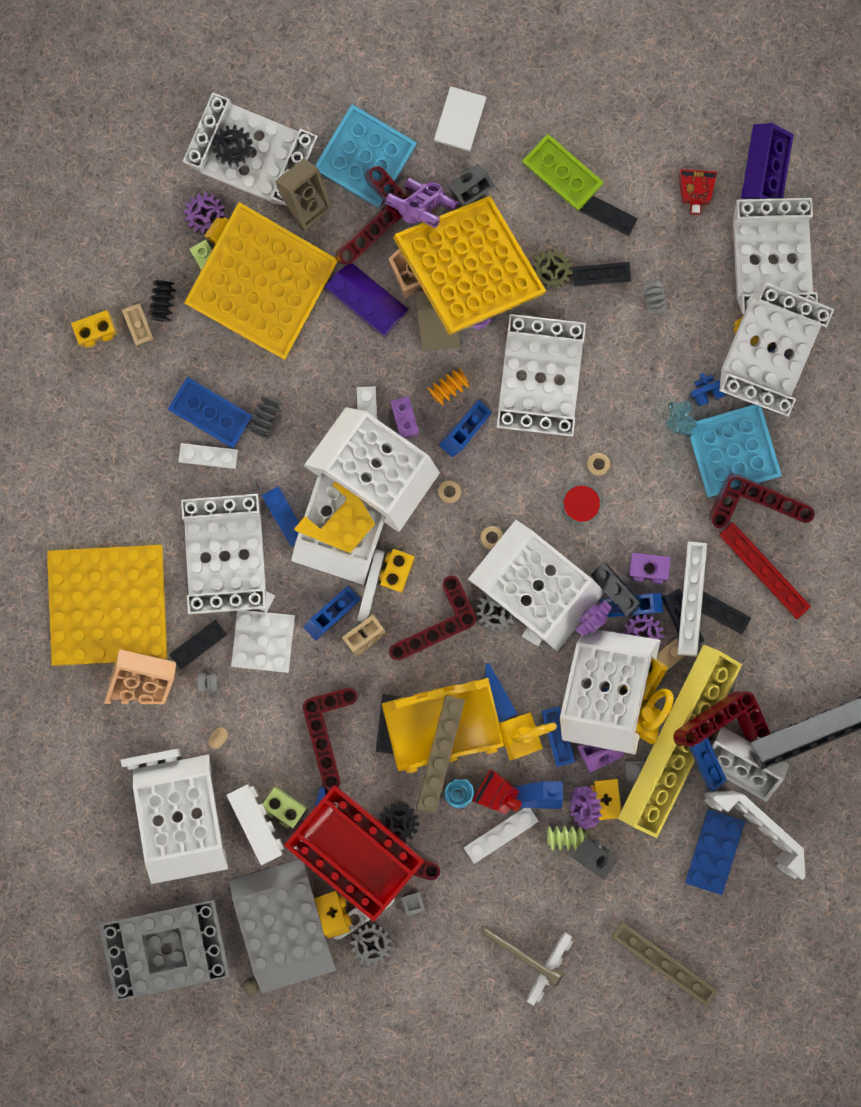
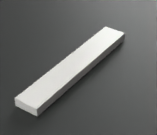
M688 541L678 655L697 657L707 554V543Z

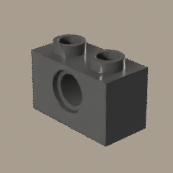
M476 164L447 185L454 199L459 201L462 207L472 203L495 187L487 171L479 164Z
M586 837L572 855L574 859L603 880L617 862L612 857L613 852L605 846L603 847L595 839L591 842Z

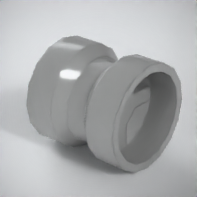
M213 672L210 675L198 673V692H205L206 690L218 691V672Z

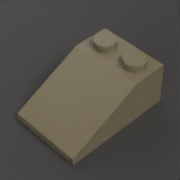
M304 158L275 181L281 197L304 231L332 209L318 167Z
M415 292L422 352L460 347L458 332L449 335L425 292Z

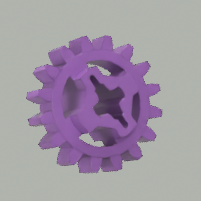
M206 192L204 197H201L198 193L197 199L191 197L192 203L185 204L188 210H184V214L188 216L184 219L186 222H190L188 225L190 229L195 227V233L201 230L202 234L205 235L212 225L211 221L214 216L217 215L216 218L226 217L225 213L221 212L225 210L224 205H220V199L215 201V195L213 194L209 198ZM205 202L211 203L213 205L208 206L205 204ZM203 210H206V212H207V216H206V217H203V215H202V214H203V212H202ZM201 221L205 226L199 225L196 222Z
M603 601L598 606L593 604L581 615L580 623L575 630L581 636H584L589 631L594 633L606 622L608 618L606 615L612 607L606 601Z
M643 614L642 619L636 615L635 621L630 618L628 620L630 625H624L627 632H622V634L630 635L631 633L634 636L641 637L638 633L646 629L645 634L648 636L647 638L657 640L664 638V635L660 634L663 628L657 627L660 622H653V616L647 619L646 614ZM639 622H645L641 628L634 627ZM651 627L654 628L656 636L652 635Z
M587 786L575 788L574 792H571L573 798H569V801L572 803L569 808L572 812L571 816L575 817L574 822H578V827H583V829L596 827V824L600 823L598 817H602V814L599 812L602 809L599 804L600 799H596L597 793H592V788Z

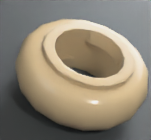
M594 453L587 460V468L594 476H603L610 469V460L603 453ZM595 459L603 460V469L597 470L593 467Z
M453 480L442 482L438 488L439 498L445 503L456 502L461 496L460 485ZM451 486L455 489L453 497H446L444 495L446 487Z
M488 526L480 535L482 545L490 550L498 541L491 544L487 541L486 535L491 532L496 533L498 541L503 536L502 531L495 526Z
M220 727L211 734L208 741L211 748L218 749L225 743L228 737L227 729Z

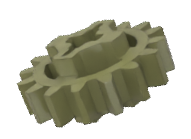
M549 248L547 249V254L543 251L540 252L541 258L535 257L534 260L537 263H532V268L536 269L534 271L542 285H546V290H549L550 286L557 290V285L563 288V281L568 283L570 279L567 276H572L573 272L569 269L573 267V264H568L570 257L564 258V251L558 254V249H555L554 253H551ZM546 259L547 263L545 266L540 267V264ZM550 263L555 269L554 277L551 270H548L550 267ZM565 272L563 277L558 280V274ZM542 276L548 277L550 281L544 279Z

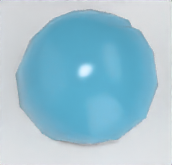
M466 779L452 780L445 788V801L454 808L466 807L472 802L474 797L472 784Z

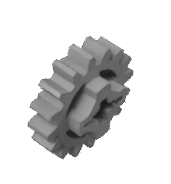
M485 594L487 599L481 598L480 601L483 604L477 605L481 612L476 613V615L482 617L479 623L485 622V629L491 626L492 632L495 628H498V631L501 632L503 626L509 629L508 623L514 624L515 622L512 620V617L515 616L510 613L506 620L504 616L505 608L500 612L501 616L497 614L489 616L494 611V606L497 608L502 606ZM488 602L490 609L487 614H484V608ZM492 618L498 619L500 624H493L488 620Z
M373 923L372 928L365 924L364 930L361 927L358 928L359 934L353 933L352 936L356 940L350 941V944L355 945V947L351 948V952H356L355 959L361 958L360 964L367 961V966H370L371 962H374V965L377 966L378 960L382 963L385 962L383 956H390L387 950L392 949V946L388 945L392 938L386 937L389 933L388 931L382 932L383 926L377 929L375 923ZM374 932L372 936H363L365 933ZM380 936L384 941V947L379 944ZM372 940L375 941L374 945L376 946V948L372 947L371 949H368V944L366 942L370 943ZM358 942L363 945V953L359 950ZM370 954H380L376 957H369Z

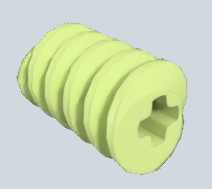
M550 826L547 828V845H550L552 851H554L556 845H558L560 851H562L564 845L567 851H570L571 845H573L576 851L585 837L587 838V829L583 832L582 827H578L577 832L574 826L570 827L569 832L566 826H563L561 832L558 826H555L553 832Z

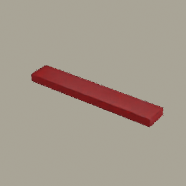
M733 522L719 534V537L796 620L811 607Z

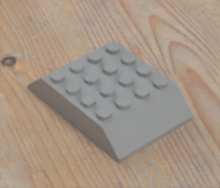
M298 859L229 880L232 900L253 973L262 993L337 971L328 939L322 929L314 899V891L305 863Z

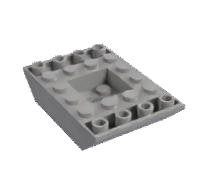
M215 900L198 901L124 917L99 925L115 1002L230 977ZM164 943H169L172 946L171 953L165 954L162 951Z

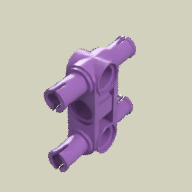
M409 178L405 183V189L414 192L410 197L403 200L389 193L385 202L386 205L399 210L405 222L411 224L423 222L432 228H436L440 222V217L431 214L434 209L442 206L453 211L459 207L457 205L459 201L446 196L439 184L434 182L421 184L412 178Z

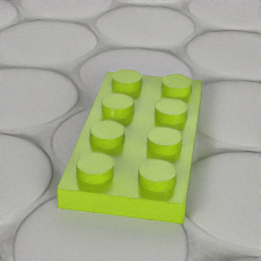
M549 134L522 160V163L576 211H579L604 185V182Z

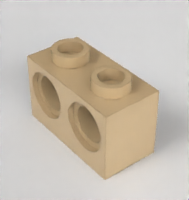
M371 615L344 635L342 639L355 657H357L387 634L375 616Z

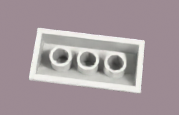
M725 727L719 729L710 744L726 779L767 802L784 780L789 764L783 761L760 771L750 753L751 742Z
M247 784L227 794L260 864L263 865L281 856L284 846L280 838L276 840L273 834L276 830L271 821L267 822L264 816L267 812L262 803L258 804L256 800L258 794L254 786L250 787Z

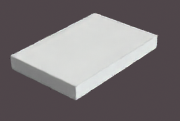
M450 86L434 141L470 152L487 97Z

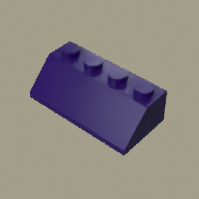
M773 123L753 124L742 188V199H783L794 134Z
M353 263L345 265L325 286L328 293L384 339L409 310Z

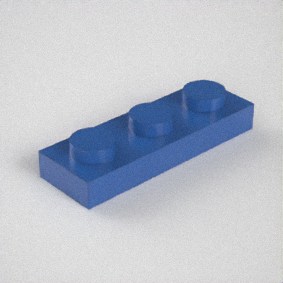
M560 706L541 711L544 724L555 723L557 725L554 731L547 733L556 767L574 763L575 759L570 742L562 740Z
M706 738L696 746L689 748L708 790L714 792L727 779L708 738Z

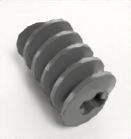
M262 396L261 400L264 404L258 403L257 405L261 411L255 410L254 412L258 418L252 417L251 420L254 424H248V428L252 433L268 440L265 433L272 432L268 426H275L271 419H278L274 413L281 412L278 405L283 404L270 397Z

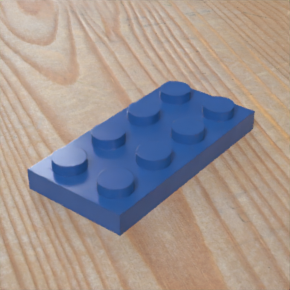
M189 377L185 379L168 407L170 412L233 449L253 417Z
M707 809L685 879L686 884L716 894H723L745 824L744 820Z

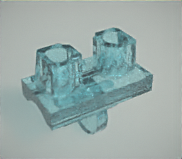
M687 401L669 403L668 407L671 415H669L670 420L666 422L667 429H673L676 435L691 437L693 435L692 430L697 426L696 420L693 417L687 416V413L692 410L691 403Z

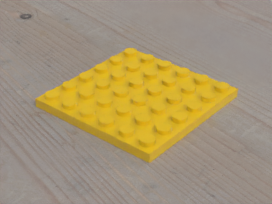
M491 196L438 216L440 217V222L436 228L421 223L396 233L393 237L449 335L542 296L546 292Z
M238 202L183 304L285 360L335 268L337 260L335 257Z
M163 545L47 551L52 666L115 663L119 649L168 660Z

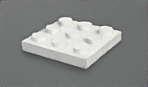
M249 610L237 611L231 667L289 673L295 615Z

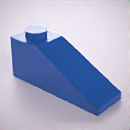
M478 399L438 445L453 458L463 450L492 412Z
M277 486L261 496L292 547L295 545L299 532L294 530L299 521L281 489Z
M347 586L310 618L303 628L317 641L352 609L361 598Z
M662 593L636 595L643 604L632 615L663 612ZM611 598L600 599V603L606 601L612 607L606 615L608 618L626 616Z
M485 664V675L489 679L500 723L514 716L517 712L490 664Z
M541 781L514 786L519 790L516 799L522 802L520 808L562 809L563 782Z

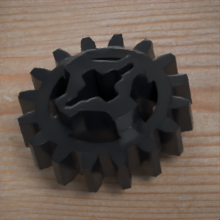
M226 125L225 131L220 128V135H214L217 141H212V146H215L212 151L215 154L218 153L215 156L216 160L222 159V165L228 162L230 168L233 163L239 167L240 161L245 164V157L251 158L249 151H253V147L249 146L253 144L252 139H248L250 137L249 132L244 134V128L241 127L237 130L236 125L233 126V129ZM241 139L245 142V148L240 145ZM234 143H235L237 148L232 147V148L230 149V148H229V145H234ZM220 144L225 147L223 154L220 151Z
M398 802L396 807L391 803L390 809L384 807L386 813L379 814L383 818L379 821L386 826L385 822L388 816L391 820V825L388 829L393 833L395 831L402 832L404 835L398 837L405 843L407 837L412 840L413 836L411 833H417L418 831L414 827L419 826V823L415 822V819L419 816L412 814L415 809L408 810V804L401 807V802ZM401 810L405 813L402 815H396L393 811ZM394 818L397 820H403V828H400L399 826L394 827ZM411 818L412 822L410 830L406 826V821Z

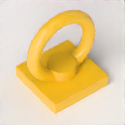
M660 689L648 701L642 700L635 733L651 745L657 742L659 726L666 720L673 706L674 698L669 689ZM665 696V705L661 711L654 704Z
M531 712L499 723L509 760H514L543 749L539 736L554 731L557 728L555 723L536 727Z

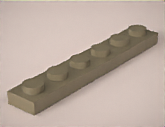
M448 695L444 697L416 804L417 809L436 813L465 703L464 699Z
M623 921L611 936L705 1006H708L718 990Z

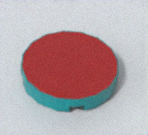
M576 485L570 488L562 501L566 516L578 523H585L594 519L601 507L598 493L587 485Z

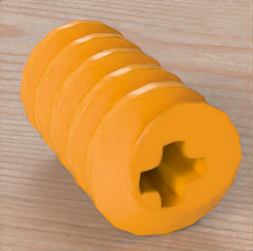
M459 366V372L451 371L452 377L448 374L445 375L446 381L440 378V385L434 382L432 384L433 390L427 387L436 403H440L443 406V399L451 401L450 394L456 397V390L462 393L463 385L470 388L469 381Z

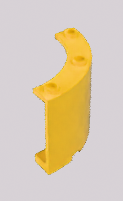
M488 678L469 681L460 685L446 686L382 703L398 771L406 770V773H413L418 771V767L427 765L445 695L465 700L449 762L458 760L459 756L485 751L486 754L498 752L497 748L505 746Z

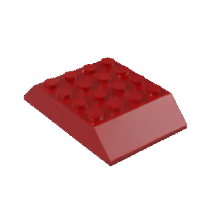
M336 785L330 789L284 844V847L373 922H375L424 863V860L409 845Z

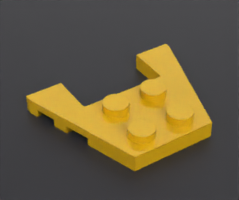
M335 481L332 486L347 498L346 501L321 529L305 516L294 530L351 553L375 526V523L361 499Z

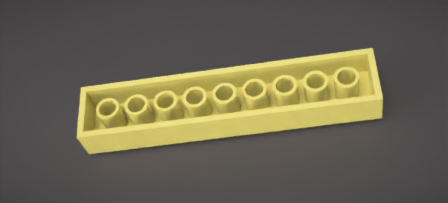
M703 644L664 723L657 742L654 744L618 817L619 820L655 838L658 837L695 762L689 747L675 744L673 740L674 732L727 697L742 667L741 663L721 651Z

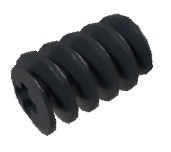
M155 280L153 285L156 288L152 289V293L156 295L151 296V300L154 303L149 305L153 310L148 311V314L151 316L150 319L172 322L167 315L173 314L172 311L168 310V307H174V304L170 303L169 300L175 299L174 296L170 295L171 292L177 291L172 288V285H175V283Z

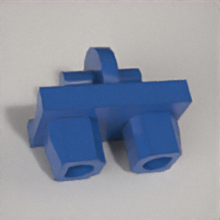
M700 373V380L694 382L696 387L700 385L703 387L689 393L691 399L694 398L699 407L709 403L706 393L712 391L715 400L726 396L724 392L719 391L720 380L708 384L714 378L712 375L706 377L704 373Z

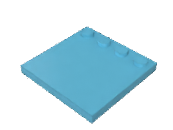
M352 104L315 166L318 167L322 176L379 209L383 200L365 180V172L372 167L379 166L395 182L417 143ZM373 171L372 178L376 181L379 179V174ZM386 185L384 191L388 194L390 186Z
M754 404L686 424L707 498L718 495L726 477L732 473L739 474L758 483L782 476L761 406ZM734 479L731 482V487L733 488L739 485V479Z

